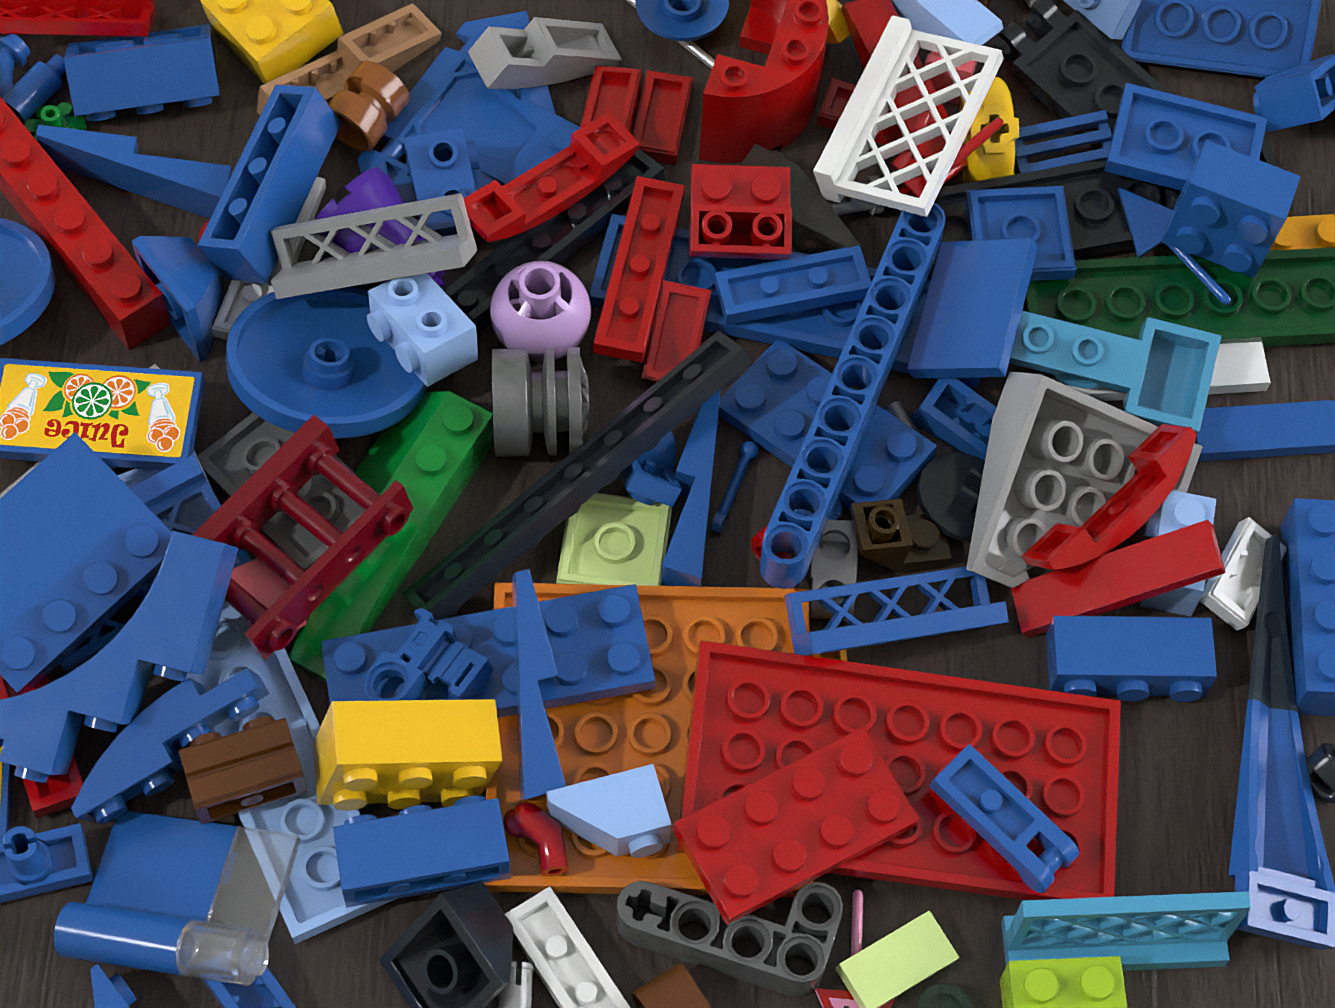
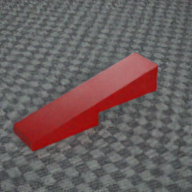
M856 0L845 3L841 7L864 70L891 16L899 17L891 0ZM917 54L913 61L916 70L924 67ZM930 79L923 82L929 95L936 92ZM917 85L897 93L894 103L897 109L923 97ZM943 104L936 106L942 120L949 117ZM920 114L904 120L909 133H911ZM932 115L927 126L936 123ZM898 124L893 125L897 138L904 137ZM939 135L916 147L921 156L930 157L943 151L946 142L943 136Z

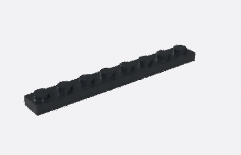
M716 332L402 594L415 610L423 608L432 613L435 620L452 617L458 612L462 604L484 586L494 582L501 572L523 553L535 548L541 539L564 519L577 513L583 503L601 488L614 482L621 472L643 453L655 448L661 438L683 420L692 417L699 407L721 388L733 383L739 373L753 363L745 349L722 332Z

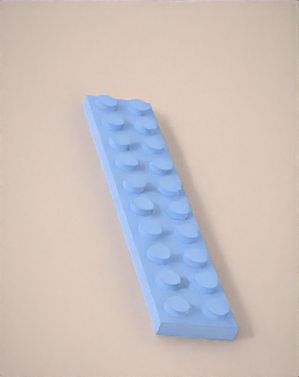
M193 448V454H192V455H194V457H195L196 461L198 462V464H199V466H200L202 472L204 473V470H203V468H202V466H201V464H200V462H199V459H198V457H197V455H196V453H195V451H194V448ZM135 468L118 475V477L131 488L163 470ZM204 496L183 506L178 524L198 529L209 518L211 509ZM169 513V514H167V515H165V516H163V517H161V518H159V519H163V520L169 521V518H170L171 513ZM237 556L234 565L240 562ZM146 584L141 590L146 591L148 584ZM224 601L205 675L187 672L186 679L190 677L203 684L206 691H209L247 668L261 677L269 695L258 701L260 707L251 715L236 722H231L228 718L210 729L211 732L220 733L222 737L243 731V726L247 722L258 717L270 716L275 721L282 718L287 720L308 792L240 812L238 815L294 944H297L395 899L346 908L341 889L332 827L344 825L347 819L358 816L360 813L358 809L343 811L335 809L334 805H317L312 745L320 728L316 716L285 648L274 651L264 661L257 655L244 634L249 628L243 616Z

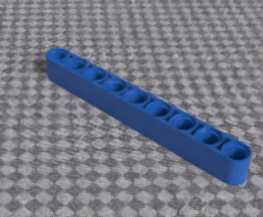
M936 203L933 204L927 217L906 211L901 212L764 533L759 568L763 579L775 588L787 589L795 587L806 576L937 259L946 217L944 211ZM884 307L892 308V309H894V310H887V309H884ZM867 346L876 347L877 350L868 349V348H866V347H867ZM857 386L863 390H852L848 387ZM829 427H842L846 431H834ZM820 467L825 468L830 472L817 473L811 469ZM803 509L811 512L812 515L801 516L793 511ZM788 552L795 557L786 560L780 559L774 554Z

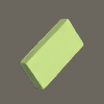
M929 910L841 962L835 969L859 1008H879L959 959V956Z

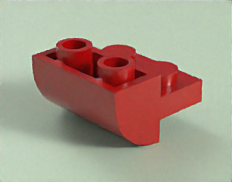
M692 164L689 257L790 260L792 254L790 167Z

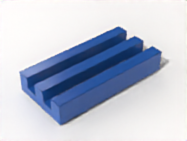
M1103 110L1019 128V138L1015 141V155L1019 174L1107 158L1112 140L1107 111ZM1098 127L1099 129L1097 131H1092L1088 133L1068 136L1064 138L1044 141L1025 146L1023 144V142L1042 139L1046 137L1071 133ZM1099 142L1102 143V149L1027 163V157L1068 150Z

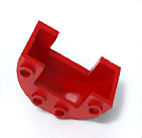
M751 0L750 9L740 34L739 47L768 54L769 56L764 67L717 54L703 93L699 159L719 163H738L760 159L762 152L777 146L784 148L795 140L807 127L817 108L829 23L826 0Z

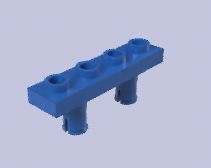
M81 823L36 834L30 828L24 826L14 827L4 835L3 841L0 842V903L93 881L85 832Z

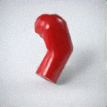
M518 803L514 809H510L505 813L503 824L510 836L521 838L526 835L537 844L542 875L556 876L568 871L563 832L558 821L534 803Z

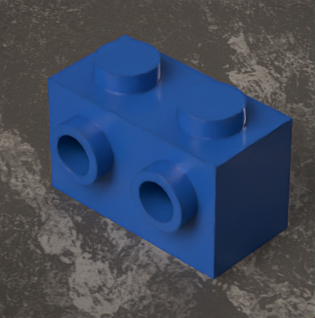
M463 127L404 137L405 154L415 201L462 193L463 198L480 189H475L472 175L473 170L480 169L475 141H465ZM451 209L432 212L425 224L443 237L457 234ZM423 214L418 215L419 221ZM471 226L473 234H477L478 232Z

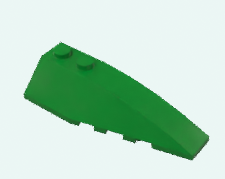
M450 391L425 392L420 403L409 415L382 431L356 469L355 474L380 495L397 480L404 486L414 510L409 514L404 527L398 533L387 536L306 619L307 625L298 629L290 651L289 659L291 664L327 683L321 641L369 633L493 447V413Z

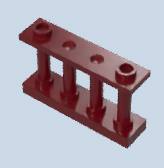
M314 414L192 534V536L237 547L238 551L247 549L291 586L268 609L230 578L225 601L253 624L244 634L257 655L264 661L274 651L285 648L292 641L297 628L387 536L398 533L406 524L409 514L414 510L404 486L397 480L380 495L335 459L334 456L339 451V447L329 426ZM314 475H323L366 510L344 533L297 495L298 491ZM284 511L328 547L307 571L260 533V529L277 512Z

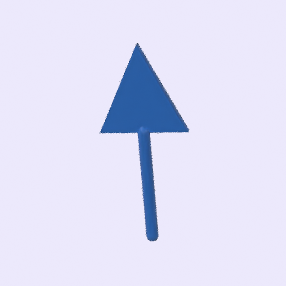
M1119 187L1118 192L1137 256L1140 258L1163 243L1162 239L1173 210ZM1166 244L1222 304L1227 305L1230 303V296L1190 254Z

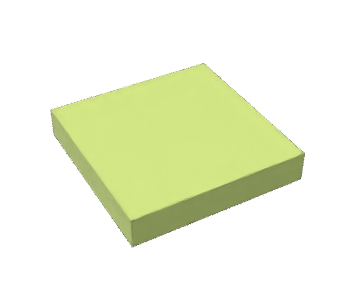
M595 493L581 505L577 513L566 519L556 584H636L661 586V569L666 556L672 507L660 502H656L655 505H646L632 497Z

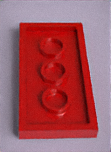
M862 727L674 822L672 830L723 920L728 925L914 828L920 819L865 728Z

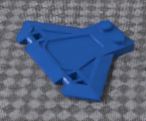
M527 11L464 22L457 31L456 37L463 41L465 45L460 51L447 47L443 49L410 91L409 102L393 123L386 122L387 130L381 139L387 145L381 152L373 149L370 152L364 150L358 158L360 173L362 174L374 167L380 168L385 174L389 175L404 202L410 203L415 202L408 164L407 162L406 164L399 162L400 158L405 154L404 137L463 127L465 141L474 140L478 154L480 169L472 171L475 189L482 188L494 180L503 186L570 146L572 133L579 130L580 127L555 114L548 85L519 89H487L468 53L469 49L489 26L524 30L530 23Z

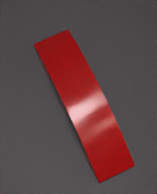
M607 112L572 133L570 146L507 184L501 186L494 180L463 198L470 225L486 242L509 238L534 228L574 205L606 181L639 150L640 143L610 112Z
M1168 424L1160 425L1128 455L1129 460L1138 473L1080 527L1056 523L1021 556L1025 563L1051 570L1069 568L1097 558L1129 538L1157 511L1176 485L1187 464L1197 435L1193 428Z

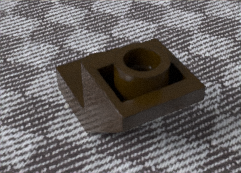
M902 499L851 504L849 509L862 556L896 572L945 568L949 565L952 556L947 536L938 530L937 526L929 521L925 514L906 516Z

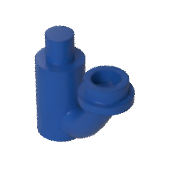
M8 34L6 37H0V97L24 125L26 120L30 119L62 87L60 77L66 72L64 58L55 54L46 64L37 62L14 85V66L22 68L27 63L26 58L30 55V50L18 36Z

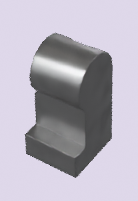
M828 520L809 566L810 590L856 583L858 542L853 521ZM846 596L831 599L840 606ZM855 600L847 611L852 616L854 613ZM818 601L810 602V618L831 619L834 615Z

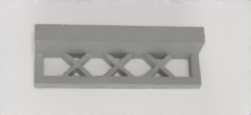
M462 193L275 227L271 234L282 270L271 280L276 299L464 267L477 252V247ZM451 209L457 234L443 237L425 225L432 212ZM423 214L420 221L412 217L415 215ZM396 219L413 230L408 241L404 244L395 245L380 235L379 231L385 221ZM376 223L373 229L365 224ZM349 227L366 238L359 252L349 253L332 242L339 229ZM330 231L327 237L320 234V232ZM418 235H420V236L424 237L425 239H427V240H421V241H416V242H415V240L417 239ZM303 236L319 246L320 249L313 260L296 263L289 238ZM372 243L379 247L369 250ZM326 251L333 255L331 257L323 258Z

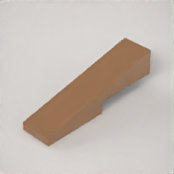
M413 3L338 37L337 50L261 85L259 88L257 113L261 115L275 84L316 87L328 104L337 91L344 90L343 84L361 61L376 62L394 72L438 43L442 32Z

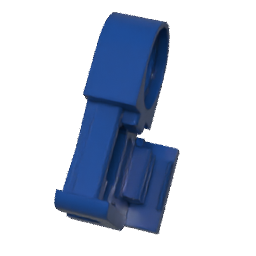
M419 608L414 611L418 620L415 627L394 654L384 649L366 673L363 682L364 691L369 701L417 700L428 685L425 675L428 676L429 682L433 684L439 679L443 684L449 685L448 691L451 695L455 696L456 700H472L493 672V668L488 658L459 642L451 624L444 620L437 623L432 613ZM396 676L405 680L404 688L399 695L390 699H384L376 695L377 687L384 679Z

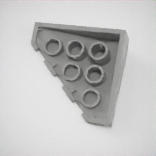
M1009 372L992 419L966 570L1012 588L1029 580L1027 570L1034 566L1026 564L1021 556L1056 523L1080 527L1138 473L1129 460L1128 455L1146 440L1158 426L1042 374ZM1194 443L1187 464L1172 490L1187 493L1203 446Z

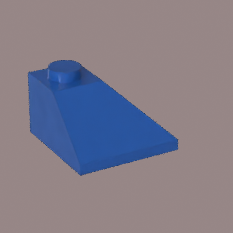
M139 236L132 240L138 265L163 294L170 324L199 362L207 359L214 337L212 326L223 301V293L219 281L222 273L205 253L201 252L190 237Z

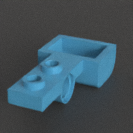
M1022 311L1009 363L1053 374L1058 381L1070 386L1083 389L1105 387L1125 392L1122 411L1158 427L1162 424L1192 427L1197 435L1201 428L1222 335L1147 317L1141 326L1137 340Z

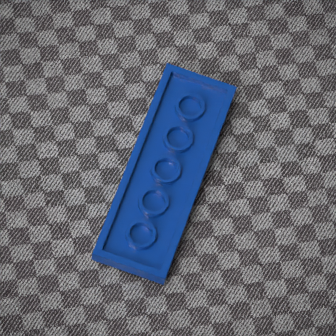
M636 584L538 602L558 672L556 677L538 682L545 709L656 689ZM513 606L435 620L437 623L444 620L451 624L460 643L485 656L490 661L493 672L472 700L495 699L497 718L517 714ZM416 624L321 641L330 705L332 701H369L363 687L366 673L384 649L394 654ZM425 675L428 685L417 700H456L455 696L451 695L448 691L449 685L443 684L439 679L433 684L429 682L428 676ZM396 676L384 679L378 685L376 695L384 699H390L399 695L404 688L405 680Z

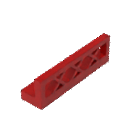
M0 0V34L148 36L157 17L155 0Z

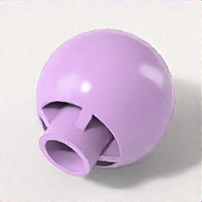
M534 261L514 268L502 278L491 300L490 316L496 336L507 349L526 348L529 361L543 362L546 348H554V360L567 355V347H577L580 344L590 324L591 305L584 285L574 273L556 263Z

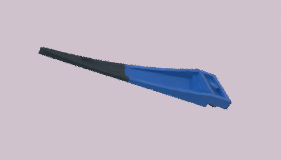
M1276 534L1266 539L1228 876L1235 879V892L1249 891L1251 909L1236 929L1318 950L1335 948V884L1314 803L1298 717L1287 633L1280 540Z

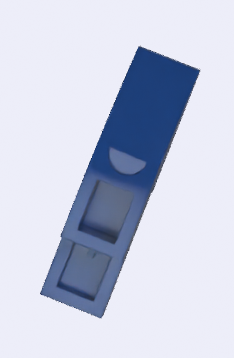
M247 668L209 691L205 690L203 684L189 677L185 682H181L159 697L115 738L99 758L83 783L71 808L75 817L91 823L97 821L98 824H104L126 812L128 808L125 803L143 792L145 796H152L171 786L175 782L173 775L184 769L181 757L176 749L180 746L183 749L190 747V742L195 737L211 733L210 729L228 718L231 722H236L254 713L260 707L258 701L269 695L261 677Z

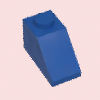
M1335 54L1327 55L1270 75L1255 86L1256 92L1253 96L1254 110L1256 115L1268 118L1266 132L1320 121L1335 109Z

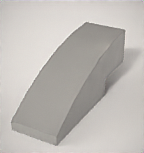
M534 17L524 30L489 26L468 51L487 89H519L566 82L592 75L595 66L615 67L622 61L602 23Z

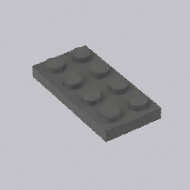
M253 412L197 457L204 473L230 498L294 432L277 427ZM336 455L334 456L335 459H337L341 464H343L346 468L353 472ZM321 474L314 475L297 493L299 497L343 533L366 511ZM284 511L277 512L260 529L273 544L306 571L328 549L327 546Z

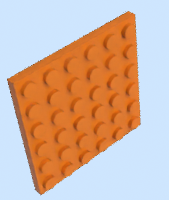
M495 582L494 610L512 607V583ZM533 583L538 602L628 586ZM636 585L656 689L545 709L566 786L654 764L672 824L670 843L663 844V848L659 852L646 857L634 858L631 856V853L617 857L561 826L568 871L561 875L544 876L541 873L537 844L526 835L521 838L510 836L504 827L511 879L484 883L489 892L540 893L550 886L554 893L620 894L630 883L644 881L687 895L710 896L686 853L676 852L677 837L672 830L674 822L680 820L698 646L700 641L703 640L794 654L784 595L808 591L809 589ZM809 602L801 604L806 633L810 632ZM517 714L499 717L498 727L502 763L486 786V799H499L502 821L508 810L514 809L518 803L523 802L534 803L548 814L547 794L520 800ZM805 885L787 893L782 897H795L798 891Z

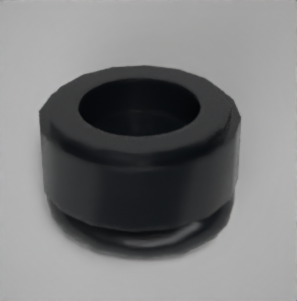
M1322 743L1306 760L1313 796L1321 801L1335 803V745ZM1316 771L1334 790L1322 786L1315 778L1314 772Z

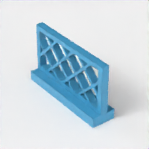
M1249 891L1024 900L1021 902L1015 915L1004 916L1001 922L1005 963L1007 966L1008 961L1121 956L1122 971L1225 967L1230 961L1227 941L1251 909Z

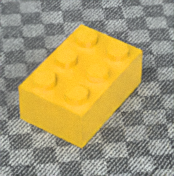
M495 699L332 701L312 744L317 805H334L335 809L343 811L357 810L365 807L367 804L388 803V806L393 809H405L419 805L421 802H442L444 807L454 806V803L461 798L481 796L502 763Z

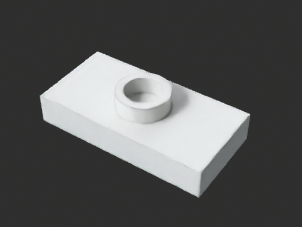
M1250 517L1238 523L1221 555L1226 573L1209 578L1199 600L1236 631L1248 626L1258 607L1265 541L1272 536ZM1280 542L1282 560L1284 554L1287 551V547Z

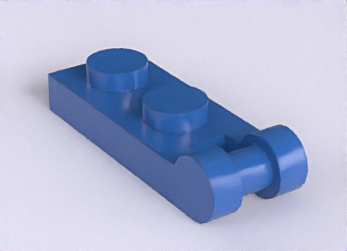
M970 744L929 785L939 797L1018 871L1023 882L1037 893H1043L1054 882L1053 874L1060 867H1068L1079 856V850L1075 843ZM1033 838L1039 841L1045 850L1039 857L1026 847Z

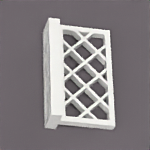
M892 15L813 170L823 199L841 203L843 197L848 196L927 217L1004 59L1002 50L912 30L910 19ZM920 48L939 52L942 58L916 70L913 64ZM971 60L985 63L980 73L962 81L955 67ZM949 71L955 84L929 95L923 82ZM917 85L923 98L897 109L894 103L897 93ZM961 95L965 102L963 110L942 120L936 106ZM930 110L936 123L910 134L904 120ZM898 124L904 137L878 148L874 141L877 133ZM942 135L946 142L943 151L922 159L916 146ZM910 149L916 163L890 174L884 160ZM876 163L879 164L884 177L869 184L854 182L858 171ZM923 174L927 183L920 198L899 192L896 185Z

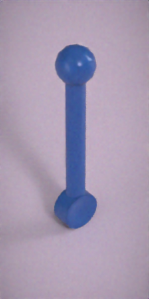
M753 441L743 442L739 448L741 458L719 510L713 518L710 528L712 531L721 533L750 461L754 460L759 454V448Z

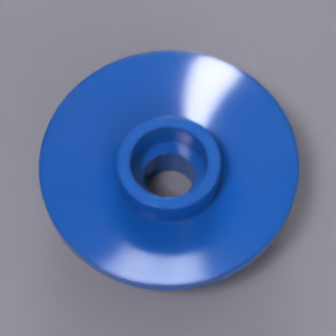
M635 0L638 16L643 24L655 34L674 41H694L711 35L721 27L728 14L729 0Z

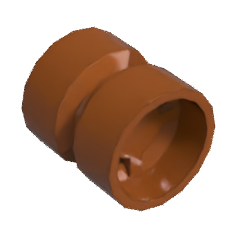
M366 60L361 61L343 84L344 90L337 91L328 103L342 123L335 138L345 146L362 153L364 150L370 152L387 130L386 121L393 123L410 100L406 86L395 74L376 62Z

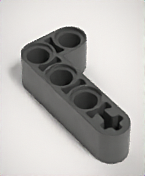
M638 881L630 883L618 896L616 924L618 932L624 940L633 945L790 997L801 998L811 995L822 981L840 924L843 903L841 896L833 887L826 883L815 882L805 885L798 891L785 926L748 914L726 925L714 903L651 882ZM640 906L649 908L650 914H645L642 921L633 919V913H637ZM809 906H820L827 911L830 919L825 923L815 924L803 916L802 910ZM666 913L671 914L669 932L662 930V923L665 924ZM691 921L699 922L706 927L708 935L703 939L689 940L681 934L679 929L685 923ZM741 939H751L759 945L761 953L751 958L742 957L733 950L732 945ZM794 956L805 957L813 964L814 971L803 976L796 975L787 968L785 961Z

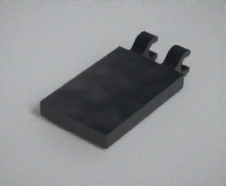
M1038 0L1030 8L1033 14L1025 21L1031 31L1038 35H1045L1036 44L1025 34L1021 27L1011 22L999 32L998 36L1002 40L994 46L995 49L1002 50L1004 60L1014 61L1010 73L1060 119L1106 110L1108 125L1112 135L1126 83L1170 93L1078 10H1075L1066 17L1051 0ZM1098 127L1075 132L1077 134H1083L1092 131H1097L1099 129ZM1101 142L1089 144L1095 150L1102 149Z

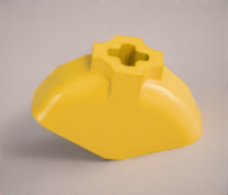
M999 77L994 78L963 145L996 118H1001L1004 123L989 139L965 158L968 163L962 169L964 183L1014 175L1015 141L1019 138V118L1014 117L1012 98L1008 86ZM960 95V112H961V111L963 110V108H964L965 102H964L962 96Z

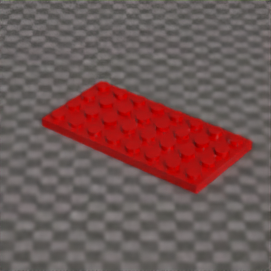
M701 640L697 651L680 819L864 727L920 820L914 828L828 873L1020 900L1114 897L1121 701ZM968 744L974 747L1077 846L1079 856L1068 867H1060L1053 874L1054 882L1043 893H1037L1029 888L1019 876L1018 871L929 787L933 779ZM1035 838L1026 845L1037 857L1045 851L1043 845ZM677 839L676 852L685 853Z

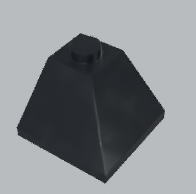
M483 882L442 892L384 953L379 961L410 1008H485L510 982L513 925Z

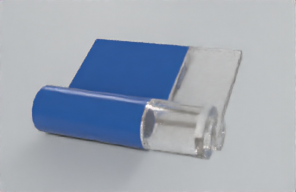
M126 811L115 819L86 903L72 901L61 909L54 928L55 950L59 956L64 958L248 986L253 983L257 976H261L267 967L269 959L268 942L301 838L298 834L211 822L201 825L200 821Z

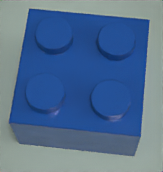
M1206 140L1176 201L1162 242L1185 253L1199 256L1222 265L1231 271L1240 272L1254 278L1286 221L1301 176Z

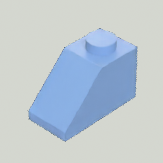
M654 764L546 792L547 811L552 818L558 821L563 828L617 857L629 853L634 858L646 857L659 852L663 848V844L670 843L672 824Z

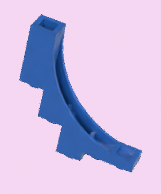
M172 530L161 568L147 596L133 617L112 641L90 660L69 674L41 688L0 700V748L2 747L0 762L17 766L15 776L36 782L47 783L49 775H68L84 715H86L84 725L109 732H116L118 724H130L140 713L153 663L155 664L154 675L185 682L187 672L205 675L238 548Z

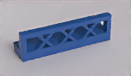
M966 567L784 595L794 654L804 656L972 630L1009 622L1006 602L990 604L986 578L966 570ZM969 577L974 606L958 608L945 598L944 595L955 579ZM941 582L937 590L932 588L929 583ZM914 586L930 598V601L920 615L911 616L896 604L906 587ZM894 589L889 598L880 592ZM866 593L883 607L873 622L863 624L847 611L858 594ZM846 596L840 606L831 599ZM818 601L834 615L824 630L806 633L801 603ZM938 605L945 610L934 612ZM889 613L897 617L896 619L885 620ZM841 620L849 625L836 628Z

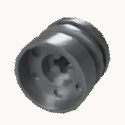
M567 347V371H555L554 348H546L542 371H531L526 348L492 349L495 457L529 456L533 433H544L549 455H557L556 432H569L570 454L582 445L589 426V382L580 357V347Z

